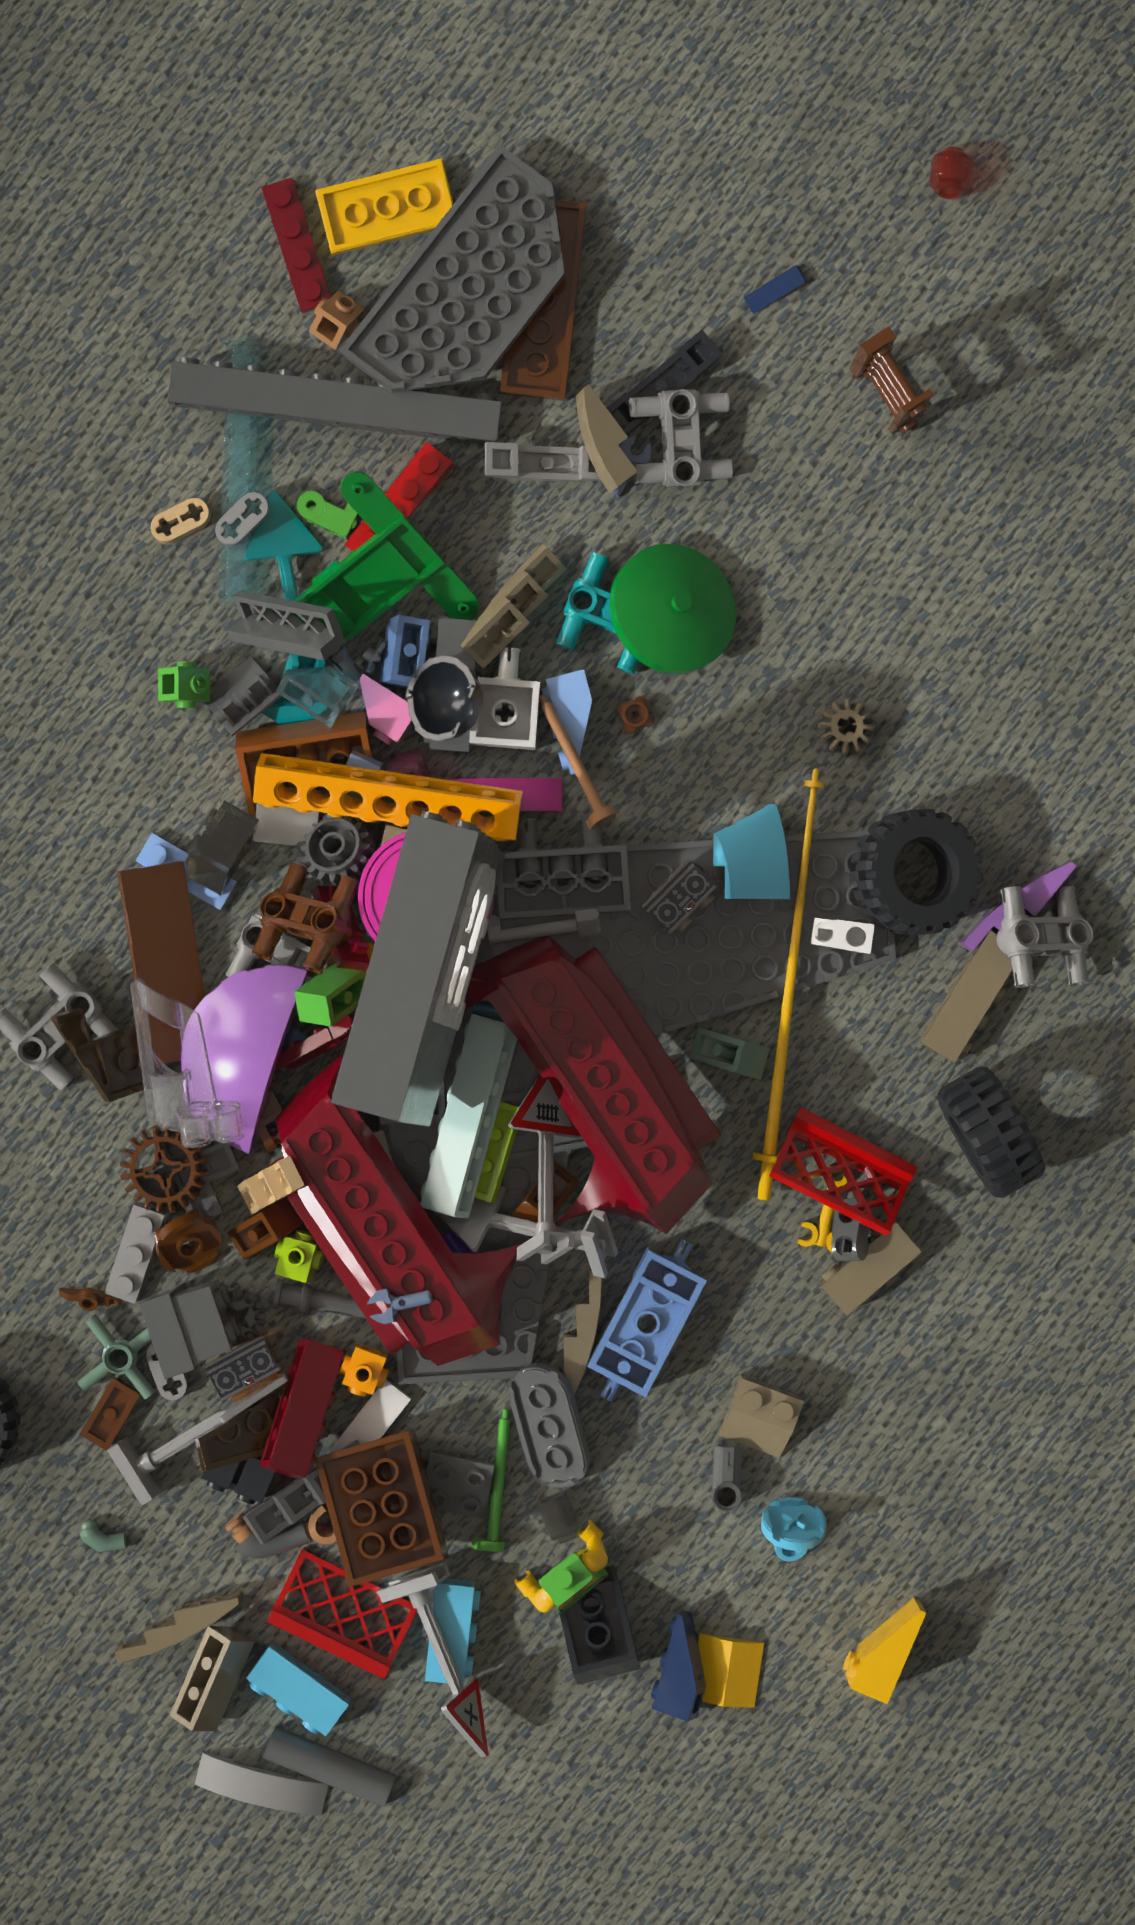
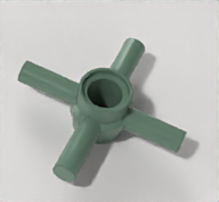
M96 1314L85 1321L105 1348L102 1354L103 1362L77 1381L81 1389L87 1391L112 1372L118 1375L126 1374L144 1399L151 1396L155 1390L136 1367L138 1351L151 1342L148 1329L146 1328L131 1341H128L126 1339H115ZM113 1350H124L128 1355V1362L126 1364L116 1363L112 1356Z

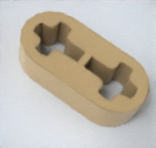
M199 498L187 499L155 516L151 522L150 529L158 542L167 545L173 544L206 527L210 522L211 512L203 500ZM192 506H195L198 510H204L200 513L201 519L199 521H195L193 518L185 521L182 520L191 514L190 508ZM166 521L168 524H173L179 521V524L171 528V535L158 534V531L162 529L161 522Z

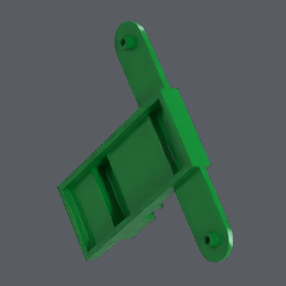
M361 471L347 474L342 479L340 485L341 494L375 532V535L355 551L351 550V554L342 562L336 559L312 579L313 585L293 601L333 608L345 643L419 584L427 590L452 619H472L479 609L478 600L474 593L445 562L440 553L369 475ZM293 613L302 623L306 624L296 613ZM316 617V619H318L321 623H324V625L326 626L324 619Z

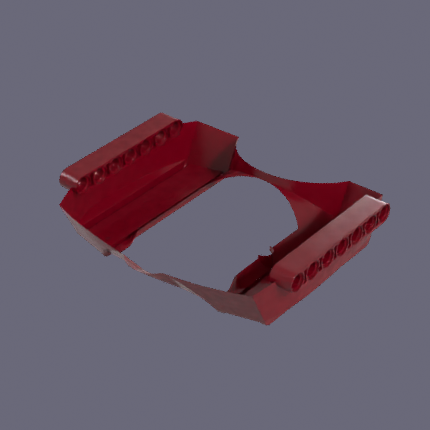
M545 936L510 949L475 966L465 998V1010L481 1000H487L492 1003L542 1078L554 1077L560 1081L563 1093L558 1102L595 1156L591 1173L583 1191L567 1213L555 1224L557 1225L571 1218L591 1215L593 1209L604 1211L606 1214L627 1216L640 1220L667 1234L713 1184L699 1150L719 1138L721 1134L598 949L593 947L575 959L552 938ZM343 1053L309 1082L276 1117L283 1156L271 1163L269 1167L290 1155L305 1186L288 1195L287 1198L389 1353L393 1355L411 1343L426 1358L437 1366H441L501 1345L499 1336L500 1300L508 1275L517 1260V1247L523 1243L493 1252H451L388 1154L357 1111L330 1103L344 1056ZM389 1288L390 1294L395 1297L429 1290L433 1297L430 1304L399 1310L395 1315L396 1321L387 1324L377 1322L370 1316L385 1313L391 1307V1304H386L383 1301L367 1304L375 1292Z

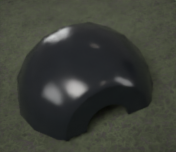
M442 655L430 658L417 668L409 681L405 698L408 699L409 716L415 726L414 730L426 739L446 741L464 735L473 727L482 710L484 692L475 671L458 658Z

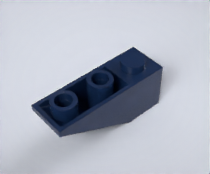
M685 1611L677 1614V1617H673L668 1630V1635L671 1636L670 1644L662 1653L660 1667L663 1669L660 1680H656L653 1686L651 1698L654 1699L653 1710L689 1722L698 1718L706 1689V1682L692 1612Z

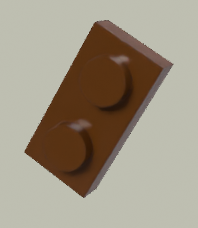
M114 1376L79 1435L107 1451L140 1398L141 1394L139 1391Z

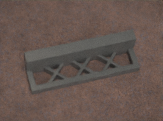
M240 590L233 595L241 618L227 629L229 638L233 642L319 660H325L345 643L333 608ZM249 604H250L259 614H254V613H252ZM269 608L277 612L282 619H279ZM293 613H296L306 624L302 623ZM316 617L324 619L327 628Z

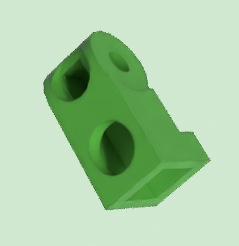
M306 491L301 494L297 501V510L303 519L345 540L350 538L360 519L358 513L349 503L345 510L326 502L322 495L315 491Z

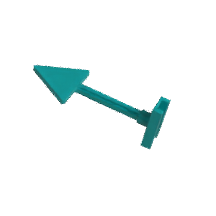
M271 490L267 499L269 514L255 529L244 559L246 561L276 558L284 599L293 601L298 597L291 557L320 553L322 546L275 490ZM290 654L282 673L284 686L291 685L295 675L309 674L310 683L317 682L325 660Z

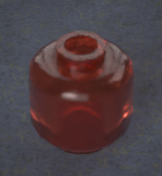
M948 147L935 154L931 160L930 187L941 198H959L970 189L972 184L974 167L972 158L958 147Z

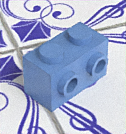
M397 615L387 620L384 640L386 648L382 656L379 684L408 689L409 681L417 668L425 663L426 650L430 643V620Z

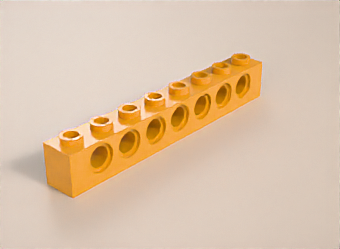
M261 753L256 765L253 802L261 803L268 808H278L280 806L294 808L302 813H310L312 811L323 812L336 818L351 816L358 817L365 822H392L399 827H408L411 814L421 816L422 811H428L443 816V819L448 820L447 823L455 825L456 820L475 824L477 828L481 829V832L486 833L485 835L493 840L507 841L516 840L523 791ZM283 782H291L297 788L289 789L283 785ZM315 787H325L329 793H320ZM348 792H358L362 798H353ZM389 796L395 802L386 803L380 797ZM423 801L428 807L420 808L413 802ZM456 806L461 811L456 813L450 812L446 807ZM487 810L493 816L483 817L479 814V811Z

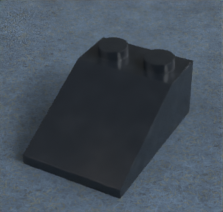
M615 1565L604 1567L609 1576L563 1613H559L573 1676L578 1685L641 1669Z

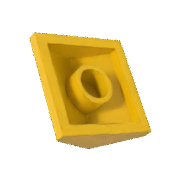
M699 1633L698 1646L706 1682L702 1701L722 1707L754 1708L764 1642Z

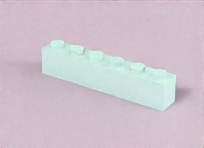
M474 1014L471 1015L470 1021L464 1030L465 1040L462 1052L456 1060V1074L453 1085H451L447 1093L448 1103L444 1117L438 1126L439 1137L436 1148L430 1156V1170L427 1181H425L421 1189L422 1199L420 1203L423 1208L452 1217L467 1219L470 1216L517 1038L504 1022Z

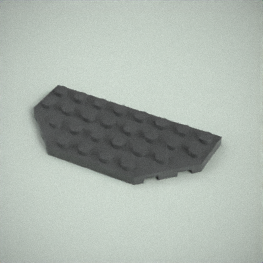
M499 145L339 350L340 354L392 393L485 380L565 278L552 182Z

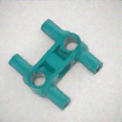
M592 552L582 578H578L574 582L563 610V615L566 618L557 639V645L574 651L584 624L588 625V623L616 633L610 614V593L602 590V587H600L610 560L608 557ZM581 593L589 595L592 599L591 606L585 610L578 609L573 603L575 596ZM624 647L617 669L634 675L640 661Z

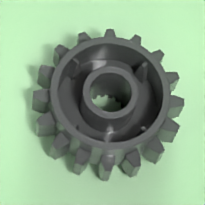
M324 816L323 821L320 823H313V829L309 834L304 835L306 844L301 846L300 849L306 855L302 862L309 868L307 871L314 878L318 877L322 884L326 885L330 880L335 887H338L342 875L351 877V875L356 874L361 877L362 871L360 868L362 865L366 866L369 861L366 855L374 854V849L369 845L373 839L366 832V827L361 822L357 823L351 816H348L346 820L343 817L328 818ZM339 846H341L339 851H337L336 853L333 852L334 850L336 851V847L339 848Z

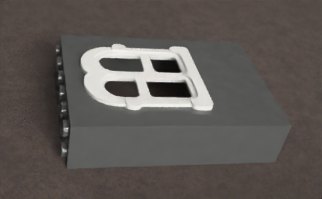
M422 811L421 816L414 814L410 816L330 1102L394 1121L430 1126L456 1030H459L464 1014L466 994L481 940L484 939L487 931L488 915L505 858V854L498 849V844L494 843L489 836H486V833L481 832V829L476 827L477 825L462 820H456L455 825L447 823L448 820L443 819V816L428 811Z

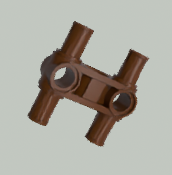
M290 863L280 888H276L273 892L268 893L260 903L261 925L263 927L256 945L252 949V953L259 958L271 961L281 936L286 933L314 940L309 954L303 963V967L316 974H323V969L333 948L345 943L352 935L353 924L350 921L352 917L350 908L360 882L352 877L342 875L331 901H327V903L302 897L299 895L309 872L302 865Z

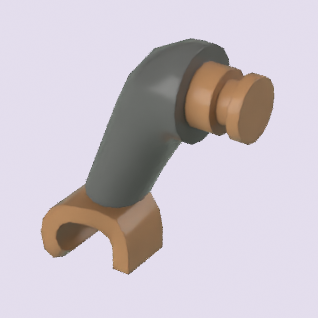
M326 1503L312 1510L309 1522L302 1520L291 1524L264 1544L258 1542L243 1519L245 1514L242 1511L236 1514L224 1527L227 1531L232 1530L234 1532L232 1537L237 1541L234 1548L241 1555L252 1559L274 1556L310 1543L313 1540L324 1545L336 1542L333 1526L324 1527L318 1521V1518L327 1511Z

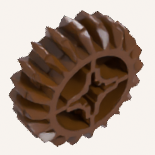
M168 1124L165 1127V1133L162 1134L160 1126L154 1125L152 1130L153 1136H151L148 1130L144 1129L140 1132L144 1140L143 1142L136 1137L130 1140L136 1150L124 1149L123 1153L130 1157L131 1161H121L120 1167L130 1168V1173L122 1174L120 1177L121 1180L131 1179L133 1184L125 1188L127 1193L134 1189H137L139 1192L133 1198L135 1203H138L145 1197L147 1200L144 1204V1209L149 1210L153 1203L157 1202V1213H162L165 1209V1203H168L169 1210L173 1213L177 1211L176 1201H179L183 1208L189 1206L186 1195L193 1200L199 1198L198 1192L193 1188L204 1189L207 1184L199 1180L198 1177L209 1176V1170L200 1169V1165L208 1163L209 1158L202 1157L198 1159L197 1153L203 1151L205 1147L203 1144L196 1148L191 1146L197 1138L194 1134L189 1136L187 1140H184L185 1128H179L176 1135H173V1125ZM165 1142L179 1146L186 1153L188 1159L177 1160L173 1158L168 1148H166ZM154 1143L156 1149L154 1152V1163L151 1166L139 1169L142 1154ZM161 1159L164 1160L166 1165H180V1167H176L168 1172L169 1178L165 1176L164 1172H150L156 1169L157 1166L162 1165ZM191 1168L187 1185L182 1191L175 1194L176 1174L179 1171ZM142 1178L157 1179L160 1182L161 1188L164 1189L165 1195L151 1191L144 1184Z

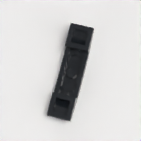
M701 329L677 349L673 356L628 393L625 392L607 409L625 434L628 435L652 417H630L629 398L658 396V393L667 390H685L719 360L723 354Z

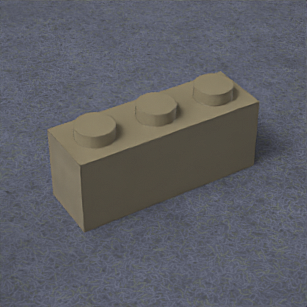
M895 1221L887 1236L875 1230L870 1232L873 1237L868 1241V1254L865 1260L844 1261L840 1266L833 1263L821 1274L823 1280L819 1284L846 1316L921 1253L920 1249Z
M208 1626L169 1716L191 1731H217L254 1645V1641L233 1627Z

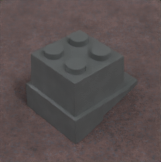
M218 1279L189 1288L186 1287L185 1283H182L139 1303L164 1379L192 1371L204 1360L231 1350L239 1342L238 1336L242 1335L241 1328L236 1316L231 1317L227 1305L231 1304V1299L225 1285L220 1286Z

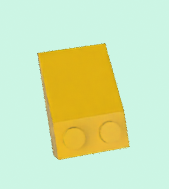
M912 1598L860 1642L855 1652L849 1651L843 1669L847 1671L845 1675L852 1690L888 1704L926 1615L920 1600Z

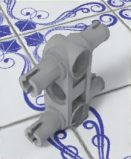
M695 389L662 391L658 393V396L629 398L630 417L659 416V419H661L663 459L661 463L633 464L638 471L633 476L634 484L662 482L667 487L700 485L704 480L732 478L733 466L731 459H702L699 430L700 414L729 411L728 393L699 394V391ZM676 396L682 397L686 403L685 410L681 414L676 413L672 407V401ZM680 462H684L689 468V475L683 481L676 475V467Z
M1020 886L1007 887L1000 890L1005 918L1002 919V928L996 935V941L1000 950L1006 954L1008 959H1011L1015 988L1029 987L1036 984L1031 956H1062V958H1065L1068 986H1081L1090 983L1085 955L1088 954V945L1093 940V929L1089 922L1079 914L1075 886L1060 887L1055 892L1058 917H1028V915H1025L1021 893L1022 888Z
M260 912L252 915L247 925L242 929L241 936L236 943V948L239 950L225 974L227 977L243 970L249 971L255 960L260 959L252 953L255 945L249 940V933L253 928L263 927L261 925L262 915ZM286 933L281 936L271 961H266L273 965H290L306 969L303 967V963L309 954L311 946ZM332 952L326 962L323 971L332 966L335 962ZM307 974L305 983H307L314 977Z
M52 962L39 976L59 996L57 998L59 1001L31 1027H25L4 1007L0 1010V1030L11 1040L9 1044L17 1053L21 1062L28 1065L33 1071L36 1070L38 1072L40 1070L59 1090H62L74 1077L54 1057V1052L65 1043V1040L52 1022L51 1016L72 1010V999L82 996L88 1000L90 1005L84 1011L87 1026L98 1037L116 1031L118 1028L102 1013V1005L95 999L93 993L80 982L75 981L73 983ZM28 1041H35L41 1046L42 1052L37 1056H29L24 1051L23 1046Z

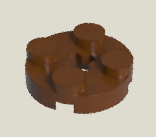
M197 1210L188 1211L184 1216L175 1218L155 1233V1249L159 1260L167 1270L176 1272L175 1269H185L186 1273H193L206 1268L218 1256L217 1249L221 1244L222 1246V1236L216 1223L209 1217L202 1216L201 1212ZM193 1240L194 1244L192 1246L188 1247L187 1245H183L184 1243Z

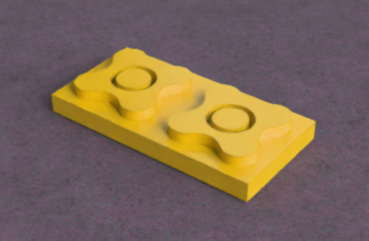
M442 158L315 190L332 256L433 231L454 204Z

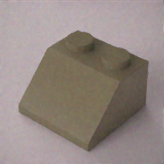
M740 1374L718 1435L780 1458L794 1431L804 1400L800 1395Z

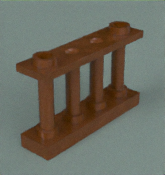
M888 326L860 345L849 369L856 379L862 375L866 379H871L895 417L888 430L891 434L897 430L904 434L918 424L916 418L929 408L928 402L933 393L928 389L918 396L891 354L896 336L890 326Z

